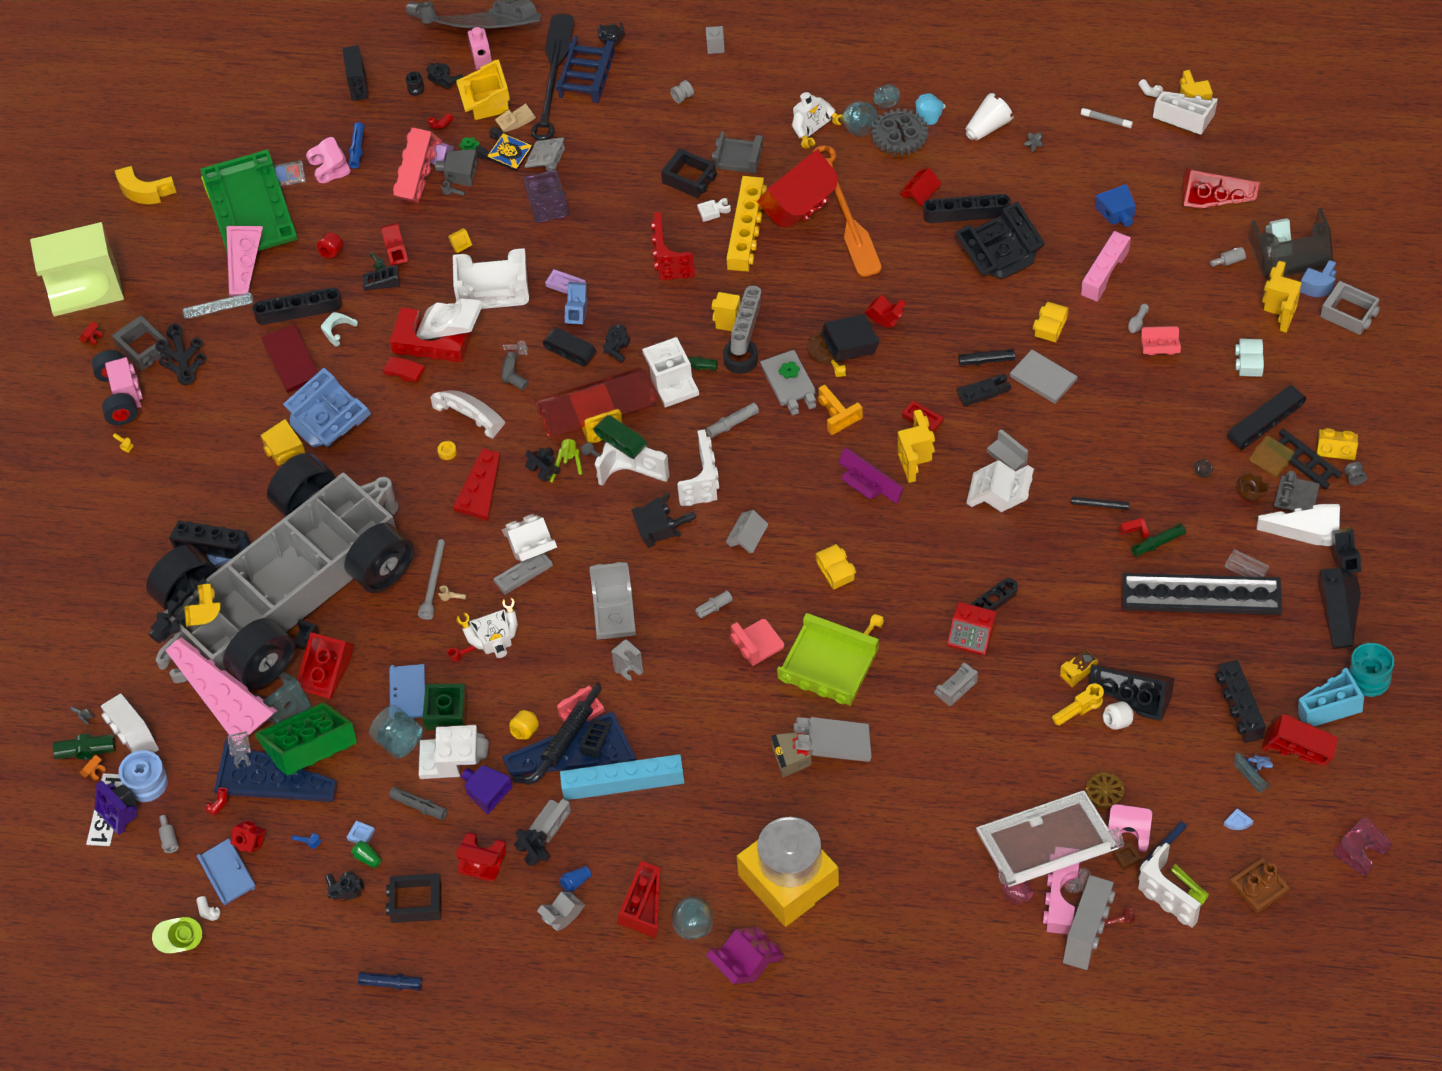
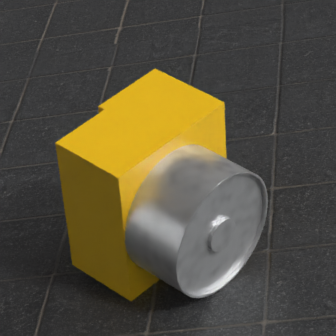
M783 817L772 821L762 830L756 842L737 855L738 876L785 927L812 908L818 900L839 885L838 866L821 849L818 832L809 822L797 817Z

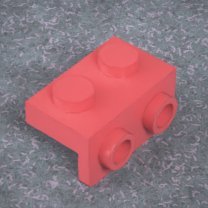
M1142 327L1141 346L1143 354L1155 355L1157 353L1173 355L1180 353L1179 327Z
M590 685L586 688H581L576 694L570 698L563 699L557 705L558 714L563 721L567 719L578 701H585L592 690ZM595 698L590 706L593 712L587 721L605 712L603 705L597 698Z

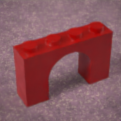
M401 307L390 339L392 353L442 359L451 362H463L472 331L443 336L434 341L422 340L416 336L421 322L419 310Z

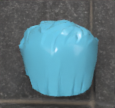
M931 93L922 94L916 101V113H919V118L924 117V122H927V125L935 124L942 115L944 104Z

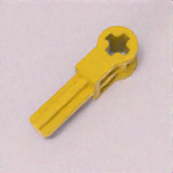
M1090 684L1086 691L1075 697V702L1052 716L1054 723L1060 726L1078 713L1082 716L1091 709L1099 708L1103 703L1104 689L1102 686Z

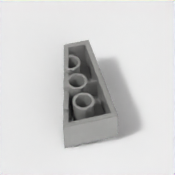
M1089 875L1067 938L1063 963L1088 970L1093 951L1097 950L1100 938L1098 935L1103 933L1105 926L1103 919H1107L1110 907L1108 904H1112L1116 892L1112 891L1114 882Z

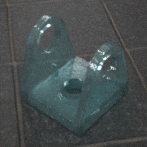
M284 672L279 674L280 679L284 683L281 688L266 699L259 696L264 700V704L277 710L269 718L273 724L312 707L298 680ZM291 701L289 706L284 708L285 704Z

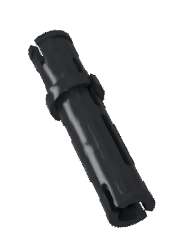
M1014 349L959 354V366L974 364L980 366L984 363L1015 361Z

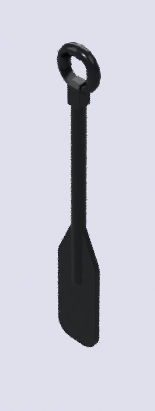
M557 14L550 21L545 48L551 65L541 120L531 128L532 137L539 141L548 140L555 133L553 125L549 123V112L557 68L569 53L568 47L571 42L574 18L571 15ZM548 127V134L536 135L537 128Z

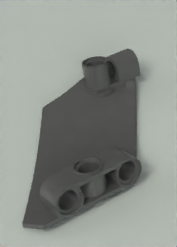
M497 0L493 3V8H490L487 12L456 16L436 15L433 3L430 1L423 3L411 1L406 6L407 14L422 19V23L437 22L464 28L510 27L538 22L542 18V14L536 12L534 4L529 0Z

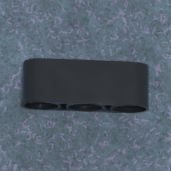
M553 328L543 340V345L546 349L583 367L587 366L597 353L592 344L559 328Z

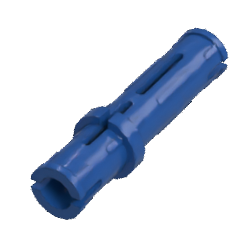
M359 122L353 125L348 163L351 168H358L360 166V157L363 154L362 141L365 126Z

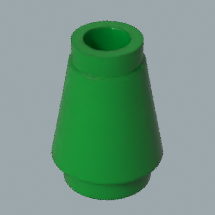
M362 840L351 851L355 859L374 869L382 862V859L372 847Z

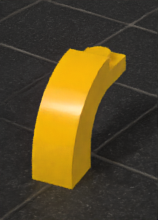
M132 166L115 170L121 191L128 199L134 202L157 204L161 203L160 197L176 193L172 177L153 182H144L135 177Z

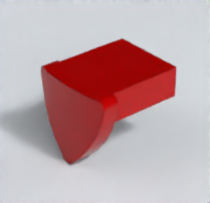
M1144 517L1121 523L1118 527L1120 535L1139 531L1143 540L1149 537Z

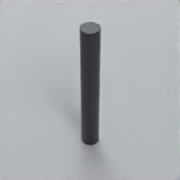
M1072 497L1071 504L1129 510L1130 502Z

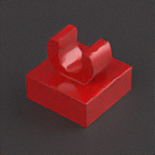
M92 321L78 340L84 344L89 340L90 344L95 345L97 341L93 336L101 338L103 334L96 330L98 324Z

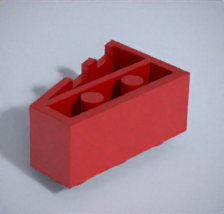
M1282 714L1266 729L1261 750L1268 751L1269 748L1281 751L1280 755L1287 756V753L1300 756L1299 760L1325 766L1334 758L1338 737L1330 732L1317 729L1309 723L1296 720L1293 716Z
M640 861L619 912L617 924L656 938L658 931L660 867Z

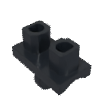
M549 447L545 450L540 448L539 451L535 452L527 450L525 456L528 457L525 466L531 471H536L540 467L541 470L538 473V477L541 480L549 481L553 474H559L561 471L553 463L555 458L553 457L554 450Z
M519 829L515 833L518 837L514 843L516 849L520 852L528 851L524 858L527 865L536 866L540 861H548L550 855L544 848L546 846L544 841L547 838L545 832H537L536 829L527 831Z

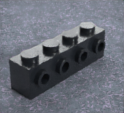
M178 520L169 537L174 549L184 545H191L204 555L228 559L234 558L251 544L246 531Z
M1234 660L1219 664L1218 671L1215 673L1216 681L1221 686L1223 698L1229 705L1231 717L1236 722L1239 735H1241L1244 743L1264 739L1266 725L1239 661Z

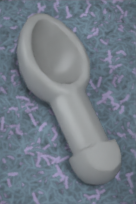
M1142 304L1137 315L1129 321L1128 329L1130 333H1136L1142 328V319L1149 311L1147 304Z

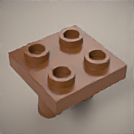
M1261 858L1230 879V884L1256 913L1265 909L1290 890V887L1276 873L1278 870L1277 866L1274 863H1267L1264 858Z

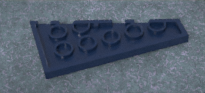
M612 711L595 718L612 724L600 759L580 754L579 747L591 722L590 720L585 722L558 764L550 766L546 772L636 761V757ZM595 725V728H599V729H604V728H605V727H601V726ZM593 731L594 734H598V735H601V734H602V733ZM555 735L502 756L509 775L534 774L544 762L541 756ZM593 737L590 738V739L599 741V739H597V738H593Z
M226 738L214 792L217 794L218 788L224 787L228 789V795L334 802L337 782L320 774L305 771L303 768L294 774L286 775L277 768L268 754L261 751L256 752L249 749L248 746L238 745Z

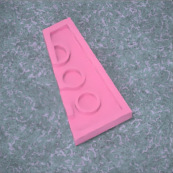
M227 226L229 296L248 295L263 226Z

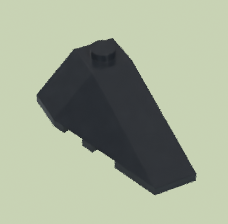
M1092 664L1089 685L1099 684L1104 689V694L1120 702L1127 703L1138 715L1161 721L1172 698L1175 678Z

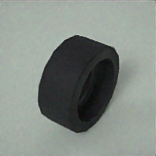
M729 341L723 350L726 368L736 374H745L752 371L758 363L756 345L750 341L747 352L751 354V357L744 362H737L730 359L732 352L731 341Z

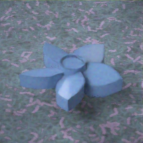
M1255 754L1254 758L1249 757L1248 761L1257 763L1256 766L1259 770H1261L1262 766L1265 768L1273 767L1269 757H1259Z

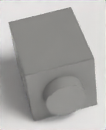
M723 26L706 27L708 54L725 53Z

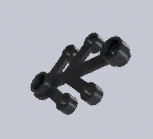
M174 323L169 325L166 335L173 340L176 352L169 348L167 342L163 339L157 340L155 348L165 353L160 356L159 364L176 373L180 384L189 385L195 380L194 372L200 365H204L206 356L203 353L196 354L194 362L189 367L187 366V361L197 350L201 349L203 342L199 338H194L190 347L184 352L180 337L182 328L179 324ZM171 358L177 361L180 367L172 363Z

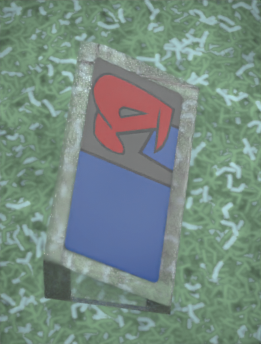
M302 161L273 165L280 186L306 182Z

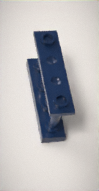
M574 36L572 43H569V53L561 78L557 80L556 90L559 92V98H563L565 90L589 93L592 95V102L599 103L615 55L614 41L607 40L605 47L596 48L579 45L578 36ZM578 52L601 55L602 58L596 61L576 58ZM573 65L596 67L598 70L594 73L572 71ZM569 77L593 80L594 83L593 85L586 86L568 83Z

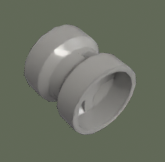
M684 80L679 86L671 88L670 93L672 98L679 104L686 97L690 98L693 96L694 90L691 84Z

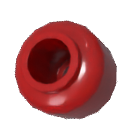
M328 232L318 241L317 249L322 257L332 259L343 249L344 244L339 235Z

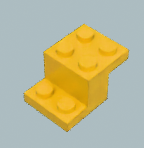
M1279 261L1277 266L1271 270L1270 281L1267 280L1264 289L1266 292L1262 302L1265 303L1264 311L1280 315L1278 322L1281 323L1280 331L1287 333L1298 306L1302 282L1283 277L1286 263Z
M921 410L914 411L913 428L898 431V456L909 483L916 481V473H918L917 464L932 461V453L935 452L932 443L935 442L933 431H929L928 418L923 416Z

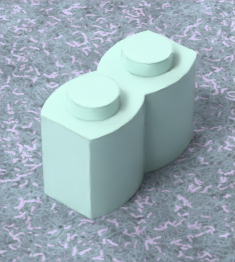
M1239 339V344L1235 345V355L1239 358L1236 359L1235 367L1236 370H1239V376L1262 377L1264 368L1262 339Z

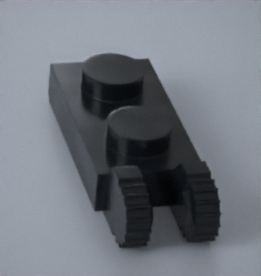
M1001 374L996 375L993 379L989 378L957 388V394L965 407L998 397L1000 394L1009 392L1012 387L1010 383L1002 384L1006 382L1007 376Z

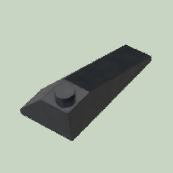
M1342 568L1321 569L1318 586L1332 648L1353 647L1361 596L1358 578Z

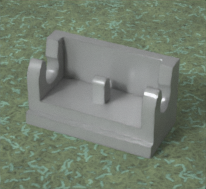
M627 639L611 651L614 671L616 673H620L627 680H632V677L627 674L630 670H633L639 676L643 673L641 652Z
M962 663L959 670L943 685L936 687L937 689L934 691V694L948 706H952L977 683L978 672L966 663Z

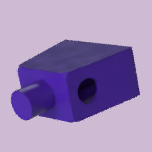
M484 765L476 772L467 768L461 776L462 779L467 781L465 783L466 794L486 814H489L512 788L509 776Z

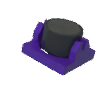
M103 780L96 784L94 810L118 835L125 832V825L137 816L135 812L138 811L132 792L124 785L118 787L114 784L106 785Z

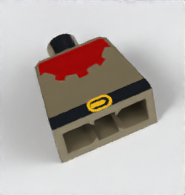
M795 732L771 736V746L782 778L812 764L811 750L795 749V740H798L799 734L804 735L803 733Z

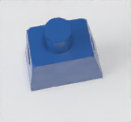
M1127 184L1096 195L1095 208L1110 224L1114 225L1122 222L1125 227H1128L1133 223L1135 203Z

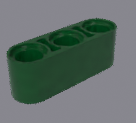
M606 415L594 427V432L598 437L631 459H635L647 447V442L641 435L610 415Z

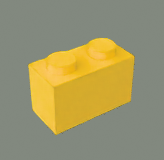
M718 292L717 298L713 299V321H715L716 329L733 330L740 308L739 295Z

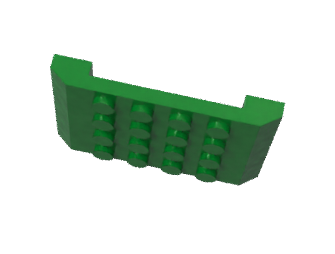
M268 149L201 168L226 252L227 226H263L257 251L298 240Z

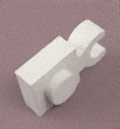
M727 198L721 199L718 203L711 200L697 205L703 222L720 217V213H729L731 211Z

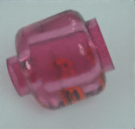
M1028 880L1010 887L1004 881L1001 888L1004 899L1018 906L1022 905L1025 901L1029 902L1033 895V891L1030 890L1031 883Z

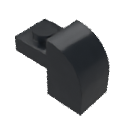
M1349 527L1332 531L1333 545L1331 550L1336 567L1342 568L1349 573L1361 572V557L1355 548L1354 530Z

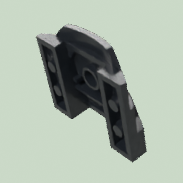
M1018 201L1003 208L1001 216L975 229L970 224L955 232L957 242L963 251L967 253L972 263L975 264L982 276L991 275L999 279L1007 278L1032 265L1036 252L1045 246L1044 241Z

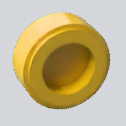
M444 441L438 446V455L443 460L453 459L457 454L456 446L451 441Z

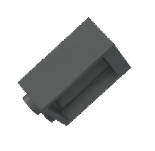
M140 315L113 334L112 337L116 347L143 371L165 353L156 350L155 343L138 355L129 344L146 332L156 341L163 339L167 342L168 347L169 344L167 339Z

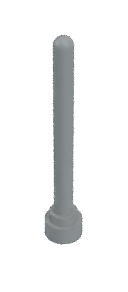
M443 539L437 542L425 602L419 607L418 616L426 620L432 619L435 611L432 601L445 546Z

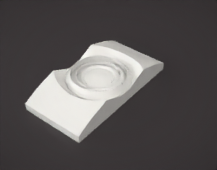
M460 298L453 304L437 302L426 310L416 336L425 340L471 332L483 306L482 301Z

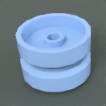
M147 750L135 751L129 754L120 764L119 778L122 784L132 792L136 801H152L160 797L166 790L168 775L159 756Z

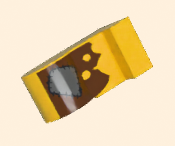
M1084 650L1070 662L1066 661L1061 665L1060 677L1073 687L1090 673L1091 665H1097L1098 660L1088 650Z

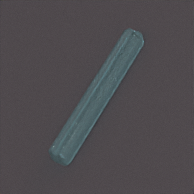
M246 293L183 308L182 312L184 318L187 319L250 304L254 300L251 293Z

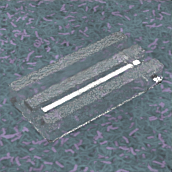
M1235 549L1232 555H1230L1229 560L1225 563L1226 568L1245 577H1264L1269 570V565Z

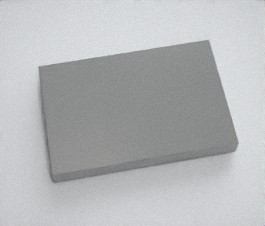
M1031 350L1010 373L1012 379L1054 404L1077 381L1076 375L1034 350Z

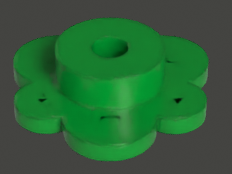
M465 137L462 139L459 147L462 150H476L480 144L474 137Z
M791 361L788 364L783 363L778 372L786 379L790 377L796 378L800 367Z

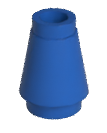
M584 866L583 868L564 873L563 877L559 879L560 884L566 892H574L591 877V872Z

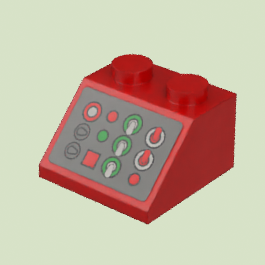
M958 602L947 646L985 656L996 625L997 612Z

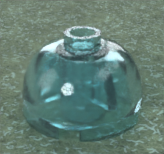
M860 100L849 103L842 115V122L846 130L856 136L869 134L871 131L868 130L874 125V120H877V110L872 104Z
M687 897L675 905L672 912V924L676 933L683 938L689 940L700 936L702 938L711 931L713 912L705 900L698 897Z

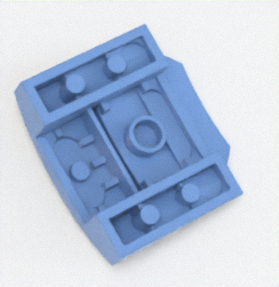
M325 368L319 371L283 404L291 413L290 426L312 447L321 445L328 447L340 435L343 436L354 425L358 426L371 414L368 408L357 398L354 399Z

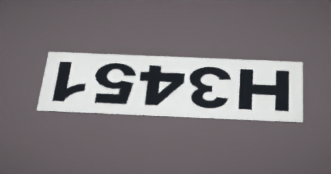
M103 773L102 780L106 785L114 784L116 787L123 785L119 774ZM95 810L86 845L110 846L114 830Z

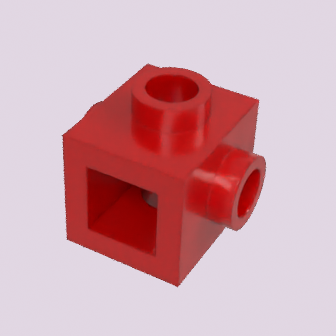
M244 821L235 825L232 829L230 844L236 846L240 851L252 853L261 849L266 830L256 826L252 821Z

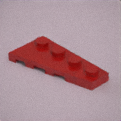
M482 448L453 505L454 511L489 521L495 479L500 463L499 452Z

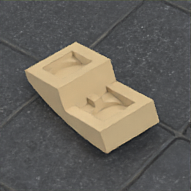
M525 103L513 113L508 110L495 120L503 132H507L529 123L536 117Z

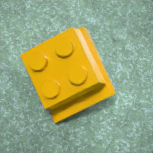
M499 59L480 67L478 71L456 80L465 112L472 110L475 120L503 114L509 110V92Z

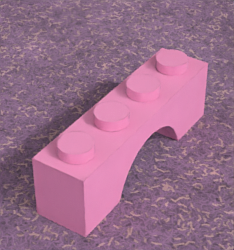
M1116 231L1113 232L1082 281V296L1098 302L1106 289L1108 279L1118 262L1122 263L1128 254L1131 237Z
M1055 848V856L1050 855V862L1080 851ZM1079 863L1053 871V874H1048L1047 886H1051V893L1046 892L1045 905H1049V911H1044L1043 924H1047V932L1069 934L1075 907L1064 900L1060 890L1064 884L1078 878Z

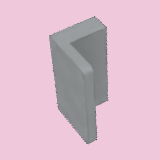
M1002 429L998 431V440L987 448L989 455L1014 471L1023 468L1027 464L1028 450Z
M754 510L743 512L728 536L726 543L730 547L741 545L748 553H753L768 523Z
M564 799L560 803L550 800L529 830L536 829L537 832H545L547 835L545 841L549 843L571 813L570 803Z

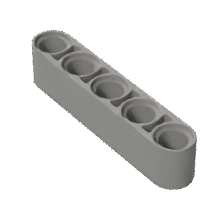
M748 286L745 289L731 333V352L733 354L743 355L747 352L761 306V289L758 286Z

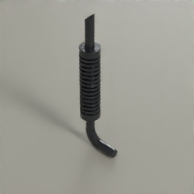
M598 681L585 701H578L542 754L541 758L544 762L539 769L530 776L514 775L512 778L514 783L534 784L542 779L550 766L558 764L593 712L590 706L602 689Z

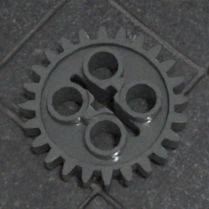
M897 108L896 112L890 109L889 114L884 111L883 116L878 115V120H874L871 136L873 137V142H876V147H880V151L886 149L887 154L893 152V156L897 153L903 156L904 152L910 155V151L916 153V148L922 149V144H926V139H928L927 122H924V117L919 118V113L913 115V110L906 112V108L903 111Z

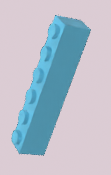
M680 754L560 771L564 800L684 784Z

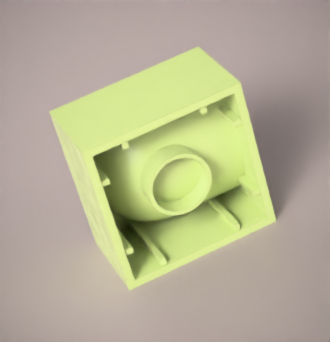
M102 222L30 239L36 273L38 276L42 275L53 316L124 300L118 267Z

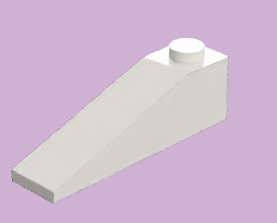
M1319 504L1313 505V509L1302 511V508H1297L1295 512L1288 514L1281 511L1258 516L1256 527L1260 531L1302 542L1332 546V531L1339 530L1340 505Z

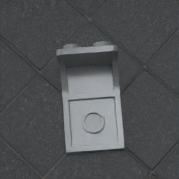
M616 562L614 564L591 566L589 570L597 640L636 635L628 563Z

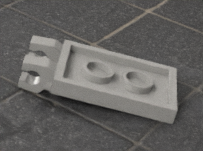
M794 350L760 361V366L780 405H787L791 415L799 413L797 400L803 398L809 409L816 407L815 388ZM793 361L796 363V366L800 367V371L796 378L790 377L786 379L783 375L779 374L778 370L782 367L783 363L788 364V362Z
M798 717L796 719L797 723L793 725L794 732L809 733V735H798V740H795V749L811 750V755L865 762H869L872 758L869 724L815 717Z

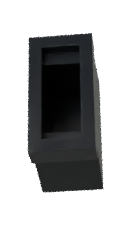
M659 497L642 508L636 507L631 509L642 540L648 548L655 546L656 541L676 536L674 531L676 524L673 518L668 515L671 512L670 508Z

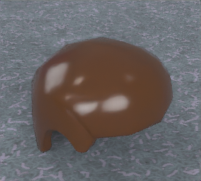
M1244 474L1238 480V491L1248 501L1259 500L1267 493L1269 483H1264L1262 476Z

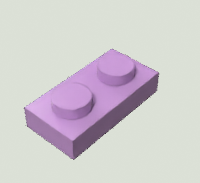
M553 269L545 283L548 288L568 294L569 282L586 283V280Z

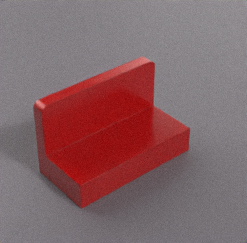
M930 167L919 170L902 189L900 195L903 198L912 196L919 206H923L924 202L938 189L941 182Z

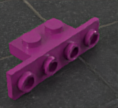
M848 448L843 449L839 464L849 470L843 473V481L869 499L882 493L893 502H899L903 486Z

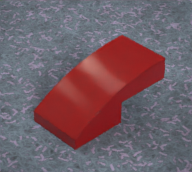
M390 357L382 369L385 375L400 376L402 381L417 382L425 370L424 366L397 357Z

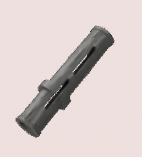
M395 786L390 791V799L417 809L423 815H430L441 821L447 816L448 810L434 804L432 800H424Z

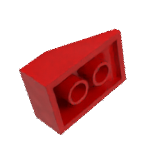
M310 632L295 689L331 699L350 662L354 644Z

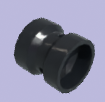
M419 72L408 73L405 77L408 93L413 96L421 95L424 92L422 75Z

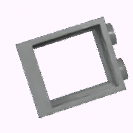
M1339 281L1323 304L1320 317L1361 335L1364 329L1367 330L1370 327L1371 318L1373 316L1376 317L1379 313V298ZM1341 298L1368 310L1362 321L1335 309Z

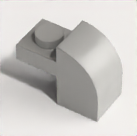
M561 892L552 905H541L537 912L542 915V920L559 931L568 926L578 916L585 904L572 892Z

